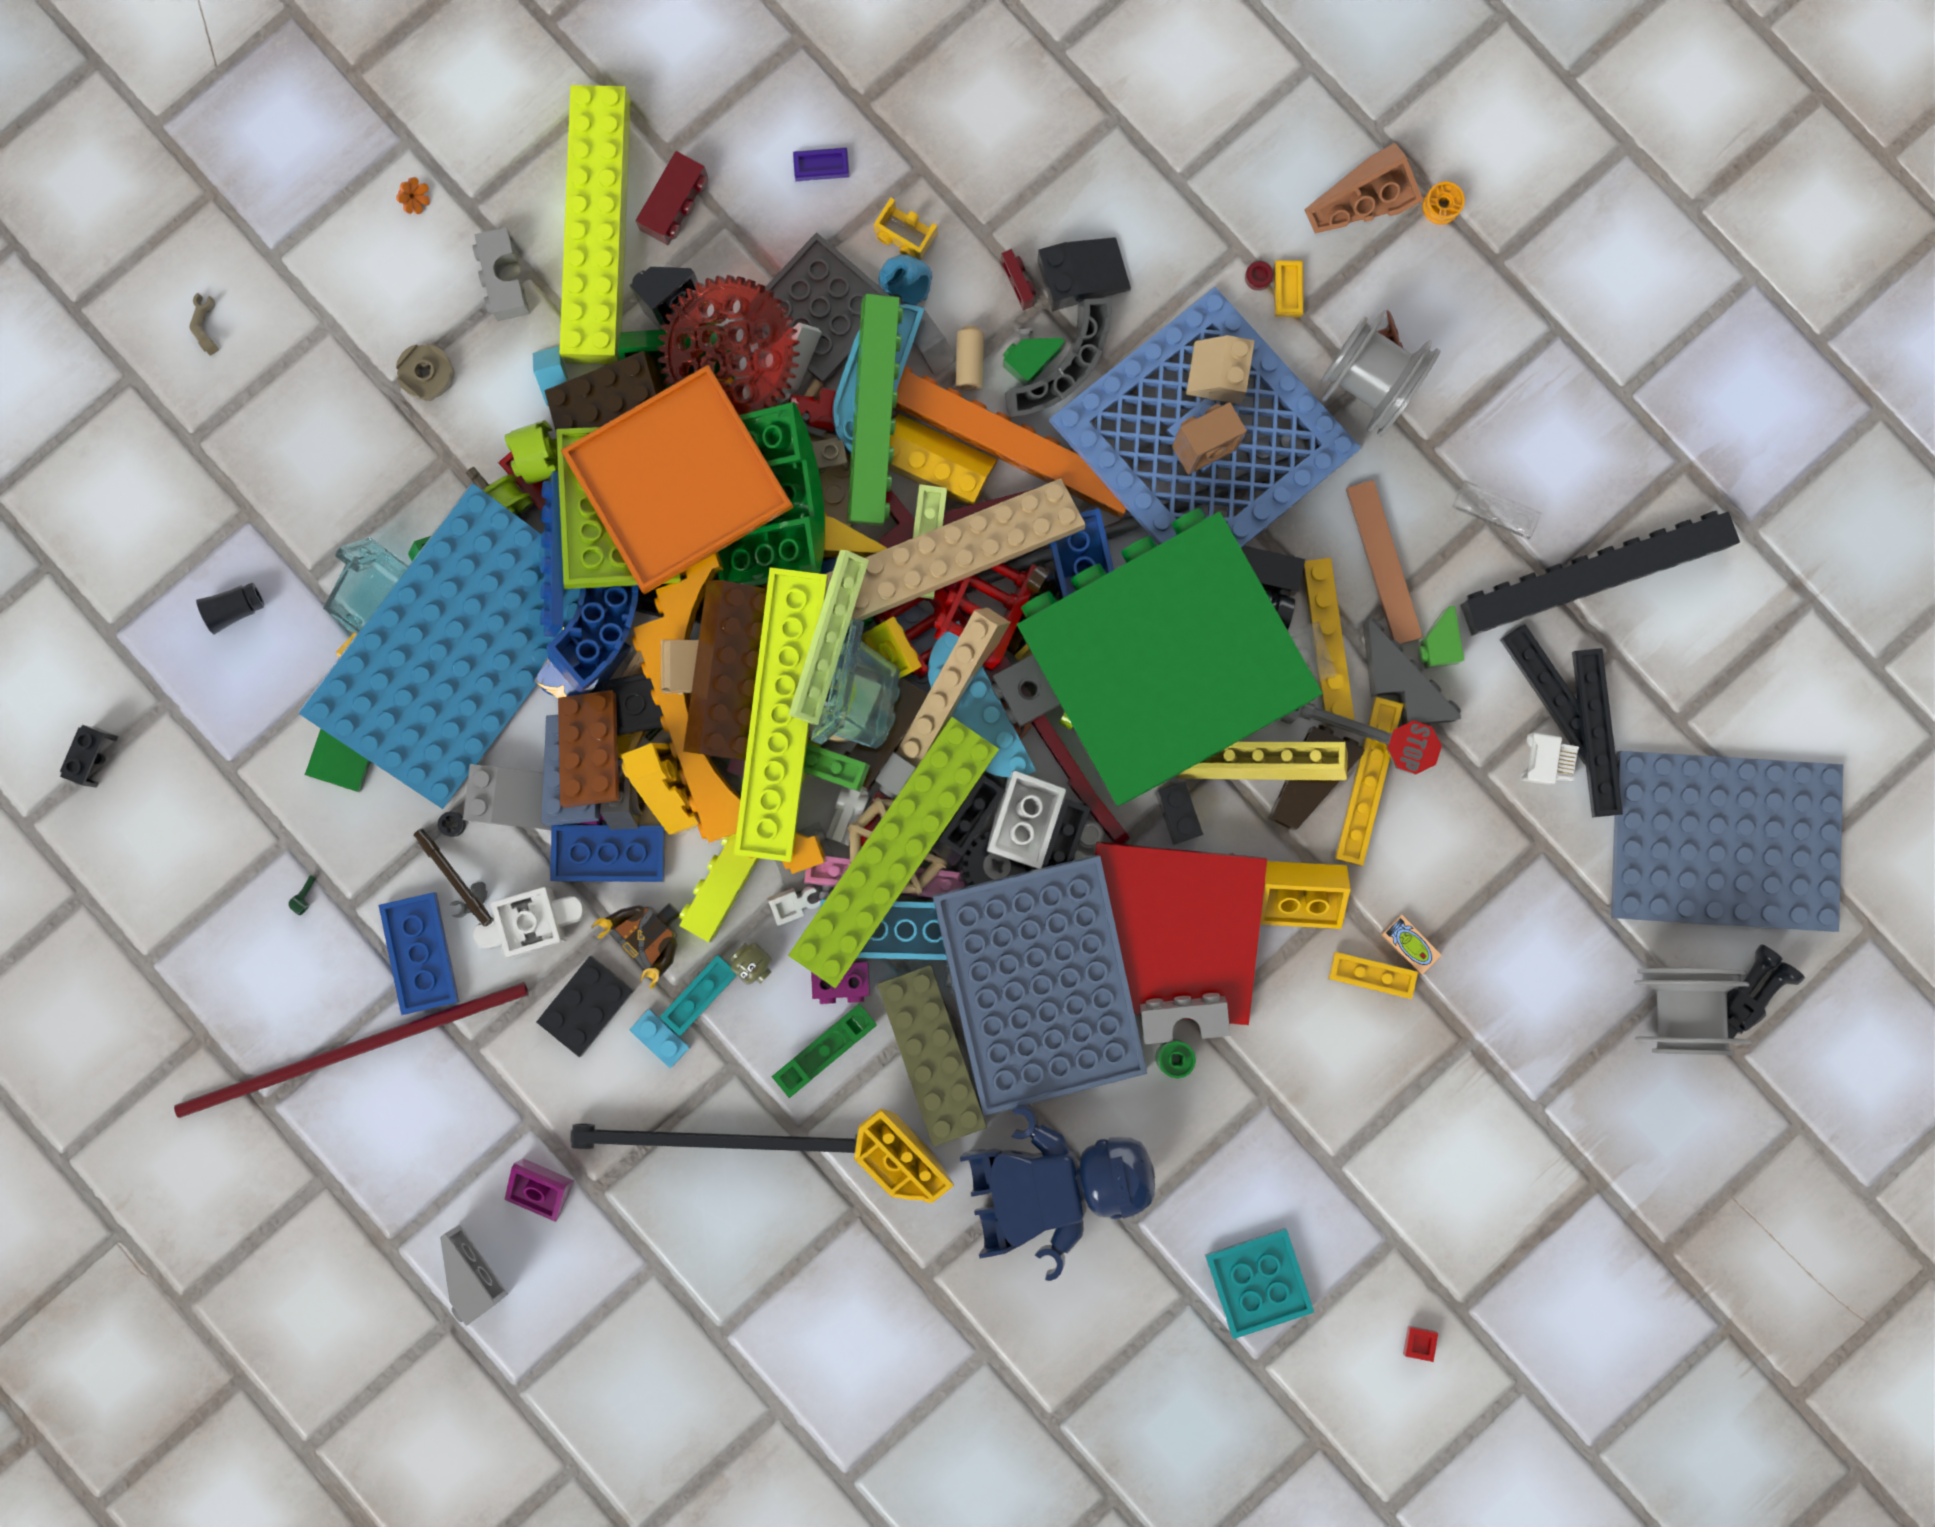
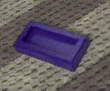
M847 148L793 152L795 182L849 177Z

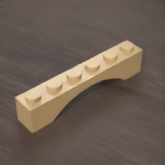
M988 607L974 610L898 747L897 754L918 767L951 719L969 683L989 655L998 646L1010 624L1008 620Z

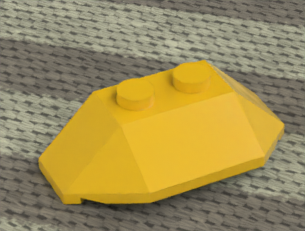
M880 1108L858 1126L854 1160L891 1197L907 1200H924L926 1203H933L954 1186V1183L932 1150L896 1113Z

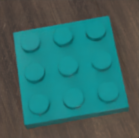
M1286 1228L1205 1254L1233 1339L1315 1313Z

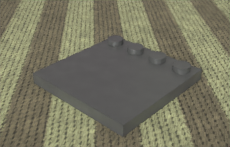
M816 232L743 310V313L776 343L798 323L819 328L822 333L807 370L825 384L847 361L855 336L860 329L861 302L865 294L890 295Z

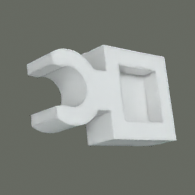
M814 885L804 887L801 893L797 895L794 888L767 897L777 926L803 917L802 908L814 909L821 905L818 898L813 900L807 899L810 894L816 892Z

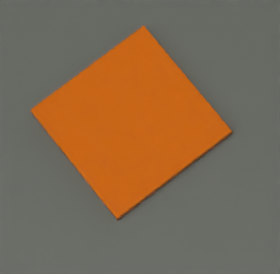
M709 365L561 449L563 456L643 594L648 593L794 508Z

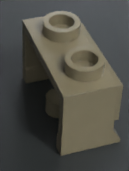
M837 437L812 443L819 473H823L828 467L842 465L844 471L849 470L843 440H838Z

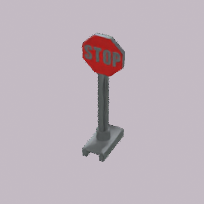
M1308 703L1280 719V721L1290 725L1299 717L1309 721L1314 719L1387 745V751L1396 769L1414 775L1435 766L1442 748L1433 728L1414 720L1389 733L1316 708L1315 704Z

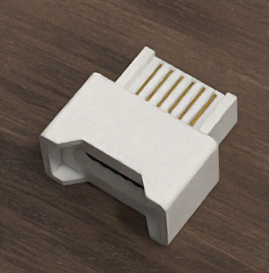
M1540 733L1528 734L1527 743L1531 747L1528 770L1522 773L1521 781L1544 785L1555 784L1556 780L1573 782L1579 747L1561 744L1562 737Z

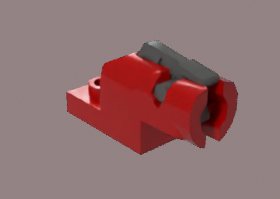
M822 387L818 392L817 400H814V396L790 395L788 403H796L808 433L821 437L825 432H835L832 420V406L836 391Z

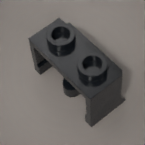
M82 725L81 728L78 727L60 769V772H62L60 777L82 786L97 788L98 782L87 778L93 763L100 765L106 760L105 756L98 752L104 737L117 741L119 736L94 726Z

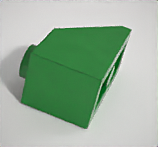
M1061 337L1022 339L1017 345L1012 343L1003 354L1005 357L1003 359V367L1024 386L1031 385L1064 349L1065 340Z

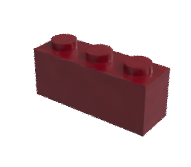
M675 151L635 220L639 230L666 245H669L672 239H676L681 231L682 220L685 215L689 216L694 209V200L699 192L702 193L708 184L705 166Z

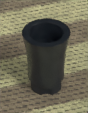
M254 583L244 587L241 585L213 596L196 599L199 613L213 635L227 626L255 614V611L264 608L265 605Z

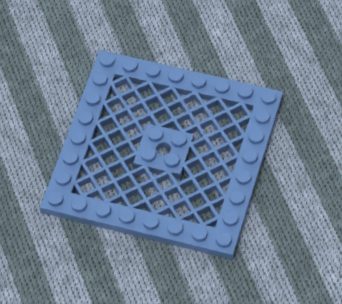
M1216 287L1211 289L1054 414L1049 421L1158 545L1176 536L1171 524L1184 515V513H1174L1175 501L1189 503L1188 512L1194 510V503L1208 504L1207 518L1213 515L1214 505L1228 506L1227 518L1224 517L1242 549L1361 449L1358 443ZM1229 335L1255 340L1249 378L1254 379V389H1247L1245 394L1247 397H1253V408L1233 404V408L1238 416L1239 414L1252 415V426L1244 425L1247 430L1246 433L1251 434V445L1240 444L1237 450L1231 453L1230 461L1219 459L1199 469L1203 474L1210 468V478L1196 477V471L1191 473L1190 476L1176 475L1177 464H1181L1173 449L1172 456L1159 455V444L1173 445L1182 422L1192 416L1199 418L1205 415V412L1210 407L1220 404L1218 400L1213 401L1207 398L1200 402L1201 397L1196 396L1195 402L1181 401L1182 390H1187L1188 384L1182 382L1183 372H1190V364H1183L1184 354H1192L1194 347L1188 345L1198 337L1199 340H1204V337L1215 338ZM1178 354V363L1168 362ZM1158 370L1157 380L1147 379ZM1163 370L1177 371V382L1163 380ZM1260 382L1267 388V390H1259ZM1138 386L1137 396L1127 395ZM1143 386L1157 388L1156 398L1142 397ZM1162 388L1175 389L1176 400L1162 399ZM1259 398L1272 399V409L1259 408ZM1278 402L1286 409V411L1278 410ZM1117 403L1116 413L1106 412ZM1122 403L1136 404V415L1122 414ZM1141 406H1156L1155 417L1141 415ZM1161 407L1175 408V417H1160ZM1180 408L1191 409L1187 414L1180 418ZM1258 416L1271 417V428L1257 427ZM1277 418L1291 419L1290 430L1278 429ZM1101 419L1116 421L1115 431L1101 430ZM1094 420H1096V428L1091 424ZM1121 421L1134 422L1135 433L1120 432ZM1140 423L1155 424L1154 435L1140 434ZM1297 423H1298L1305 431H1298V430H1296V425H1297ZM1160 425L1171 426L1166 431L1169 437L1159 436ZM1257 434L1269 435L1270 446L1256 445ZM1276 436L1290 437V447H1276ZM1296 437L1309 439V450L1295 449ZM1104 438L1115 439L1114 449ZM1119 441H1134L1133 452L1119 451ZM1139 442L1153 443V454L1138 453ZM1315 443L1319 446V448H1317L1316 450ZM1237 451L1250 452V463L1236 462ZM1256 453L1269 454V465L1255 464ZM1275 455L1289 456L1288 467L1275 466ZM1295 457H1306L1294 467ZM1123 459L1133 460L1132 469ZM1138 460L1152 461V472L1137 471ZM1157 462L1172 463L1171 474L1157 473ZM1216 468L1230 469L1229 480L1215 479ZM1235 470L1249 471V482L1235 481ZM1255 471L1267 472L1268 484L1255 483ZM1274 473L1286 474L1274 484ZM1141 479L1151 480L1150 489L1144 484V482ZM1156 481L1170 482V493L1156 492ZM1176 483L1190 484L1189 495L1175 494ZM1195 484L1209 486V497L1195 496ZM1215 486L1228 487V499L1215 498ZM1234 488L1248 489V501L1234 499ZM1254 490L1265 491L1253 501ZM1160 500L1169 501V511ZM1233 507L1245 508L1233 518Z

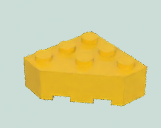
M650 743L621 754L623 759L622 770L625 776L629 778L631 784L669 835L680 834L698 827V823L701 822L698 812H693L688 800L691 792L688 785L684 786L681 781L679 770L682 767L679 758L675 759L673 757L669 744Z

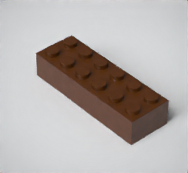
M707 580L683 752L746 760L767 593L766 588L724 580Z

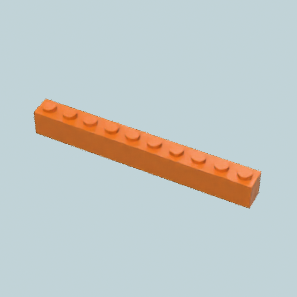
M905 365L897 388L896 409L1047 483L1061 478L1069 494L1120 519L1123 518L1127 509L1073 448L1068 450L1060 446L1061 443L1053 437L1046 436L1043 438L1035 434L1036 430L1026 424L1019 426L1011 422V418L1004 413L997 412L994 414L986 410L987 407L977 400L970 402L962 398V394L955 389L947 388L945 390L937 386L938 383L934 379L924 375L921 378L913 374V370Z

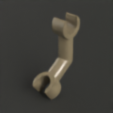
M196 293L193 297V304L196 308L189 328L198 340L200 347L211 356L219 349L203 330L202 324L206 313L214 308L215 301L212 297L208 296L207 302L201 305L203 297Z

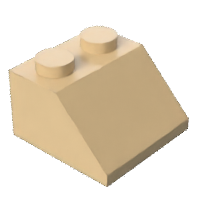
M1226 335L1195 341L1186 395L1240 405L1247 392L1255 340Z

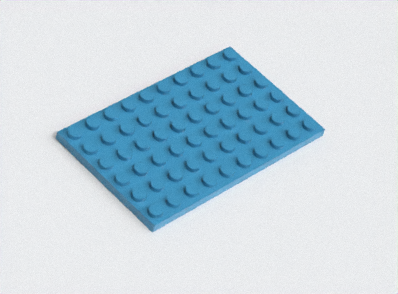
M471 483L298 711V714L443 809L469 775L470 764L476 765L536 686L537 683L534 681L548 657L546 645L555 639L554 637L544 636V625H540V613L542 608H544V599L540 598V589L544 582V573H541L540 566L542 557L545 556V548L541 547L542 534L475 484ZM564 580L563 627L573 618L580 594V588L565 589ZM562 627L561 630L558 632V634L556 635V637L561 633L563 627Z

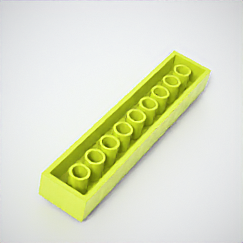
M570 85L559 354L566 363L612 364L620 360L618 345L622 332L631 106V99L625 86Z

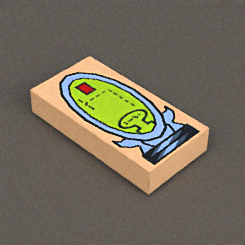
M1403 915L1397 917L1381 933L1383 938L1420 975H1423L1442 956Z

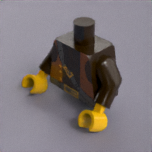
M670 903L659 913L652 907L636 905L622 908L606 918L597 919L591 926V929L597 925L603 927L604 932L597 936L600 939L611 929L612 931L609 934L644 969L640 982L645 977L652 978L653 981L649 988L653 989L659 977L674 962L678 945L675 938L678 934L670 925L679 917L680 913Z

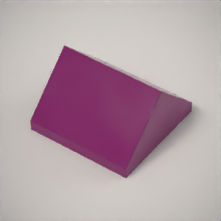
M523 1158L515 1162L511 1167L504 1200L556 1222L575 1180Z

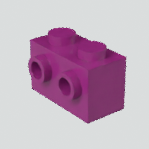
M869 961L853 962L836 988L811 972L812 999H819V1004L836 1003V998L847 997L848 1003L864 1002V996H870Z

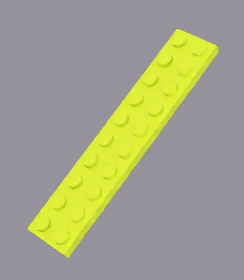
M770 568L734 855L792 862L810 723L789 716V712L825 600L828 575L778 568Z

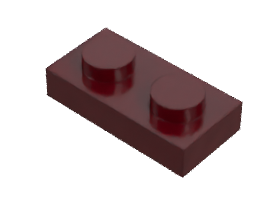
M1012 249L1001 253V263L1022 310L1033 307L1036 291L1031 280L1026 281L1022 273L1025 271L1020 256L1015 257Z

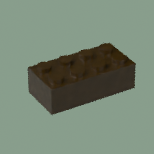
M642 351L546 389L544 392L556 431V429L601 427L664 391L665 386L657 359Z

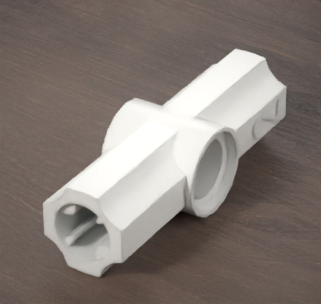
M846 787L842 788L835 806L836 812L826 838L849 846L848 825L853 824L866 810L870 798L869 792L863 789L858 792Z

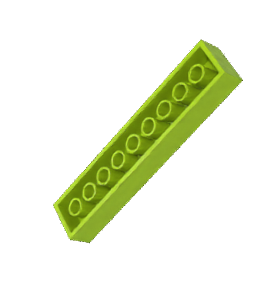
M951 717L788 956L836 988L999 749Z

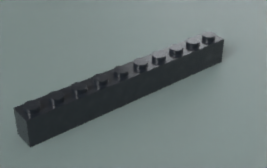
M1717 510L1700 516L1702 521L1692 523L1691 519L1675 524V530L1666 532V529L1662 528L1649 533V539L1640 541V538L1636 537L1623 542L1624 547L1614 550L1613 546H1609L1597 551L1598 556L1588 559L1587 555H1583L1571 560L1572 565L1562 568L1560 563L1546 568V574L1536 577L1534 572L1519 578L1520 583L1511 586L1509 581L1493 587L1494 591L1484 595L1483 590L1467 595L1468 600L1460 606L1471 636L1728 549L1740 543L1730 513L1728 511L1718 515Z

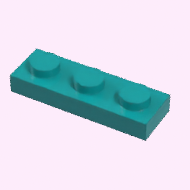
M717 955L665 1010L660 1018L675 1033L682 1036L737 977L730 969L731 965L720 955Z

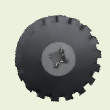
M989 831L977 836L961 857L960 862L957 864V870H960L958 879L959 882L963 881L964 887L1028 872V867L1030 866L988 852L987 847L991 834Z

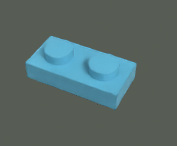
M648 1009L629 1029L669 1068H672L690 1048L651 1009Z

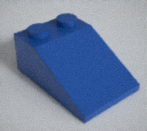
M1100 508L1080 512L1085 522L1084 530L1049 544L1060 600L1076 591L1071 579L1087 568L1100 563L1106 574L1114 570Z

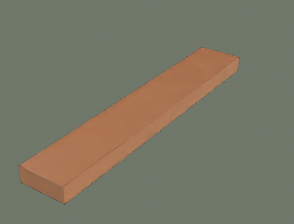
M1371 480L1347 487V496L1391 638L1395 639L1400 645L1423 638L1375 482Z

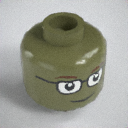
M744 943L730 958L732 961L730 969L747 985L755 981L761 984L772 972L768 968L772 963V958L756 943L749 945Z

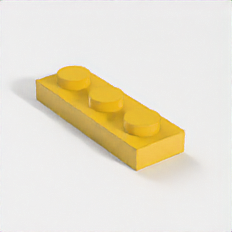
M1333 952L1328 979L1412 999L1418 972Z

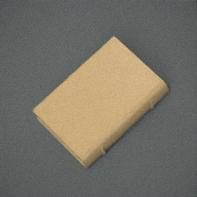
M661 640V691L663 693L682 695L692 692L699 640Z

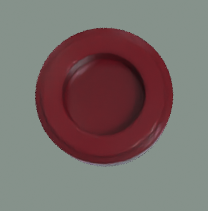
M1263 261L1253 262L1245 273L1246 284L1256 291L1266 289L1273 279L1271 266Z

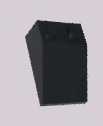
M1116 237L1064 242L1038 249L1037 261L1052 312L1078 305L1084 299L1104 298L1131 290Z

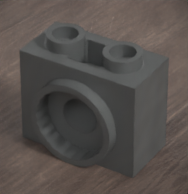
M1033 654L993 676L994 684L991 685V688L998 700L1004 699L1008 707L1004 711L1012 725L1017 723L1018 727L1021 728L1060 706L1059 700ZM1024 684H1033L1036 687L1037 693L1033 697L1024 696L1021 692V687Z
M623 759L618 760L619 801L601 803L600 813L611 830L639 829V815L644 813L645 802L631 784L629 778L625 776L622 770Z

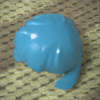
M898 255L886 260L879 272V283L886 293L901 297L902 302L908 305L918 306L919 302L927 300L932 280V271L929 266L909 255Z

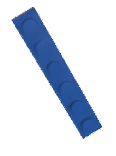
M553 471L548 481L543 482L541 491L542 497L545 498V505L541 513V521L545 523V531H543L541 536V547L545 548V556L542 557L540 566L541 573H544V582L540 589V598L544 599V608H542L540 613V625H544V636L554 638L563 627V559L559 477L557 471Z

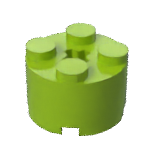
M545 420L505 434L506 445L512 451L514 460L511 461L512 470L516 477L522 476L528 484L549 479L553 471L558 472L557 438L552 439L548 432L553 430Z

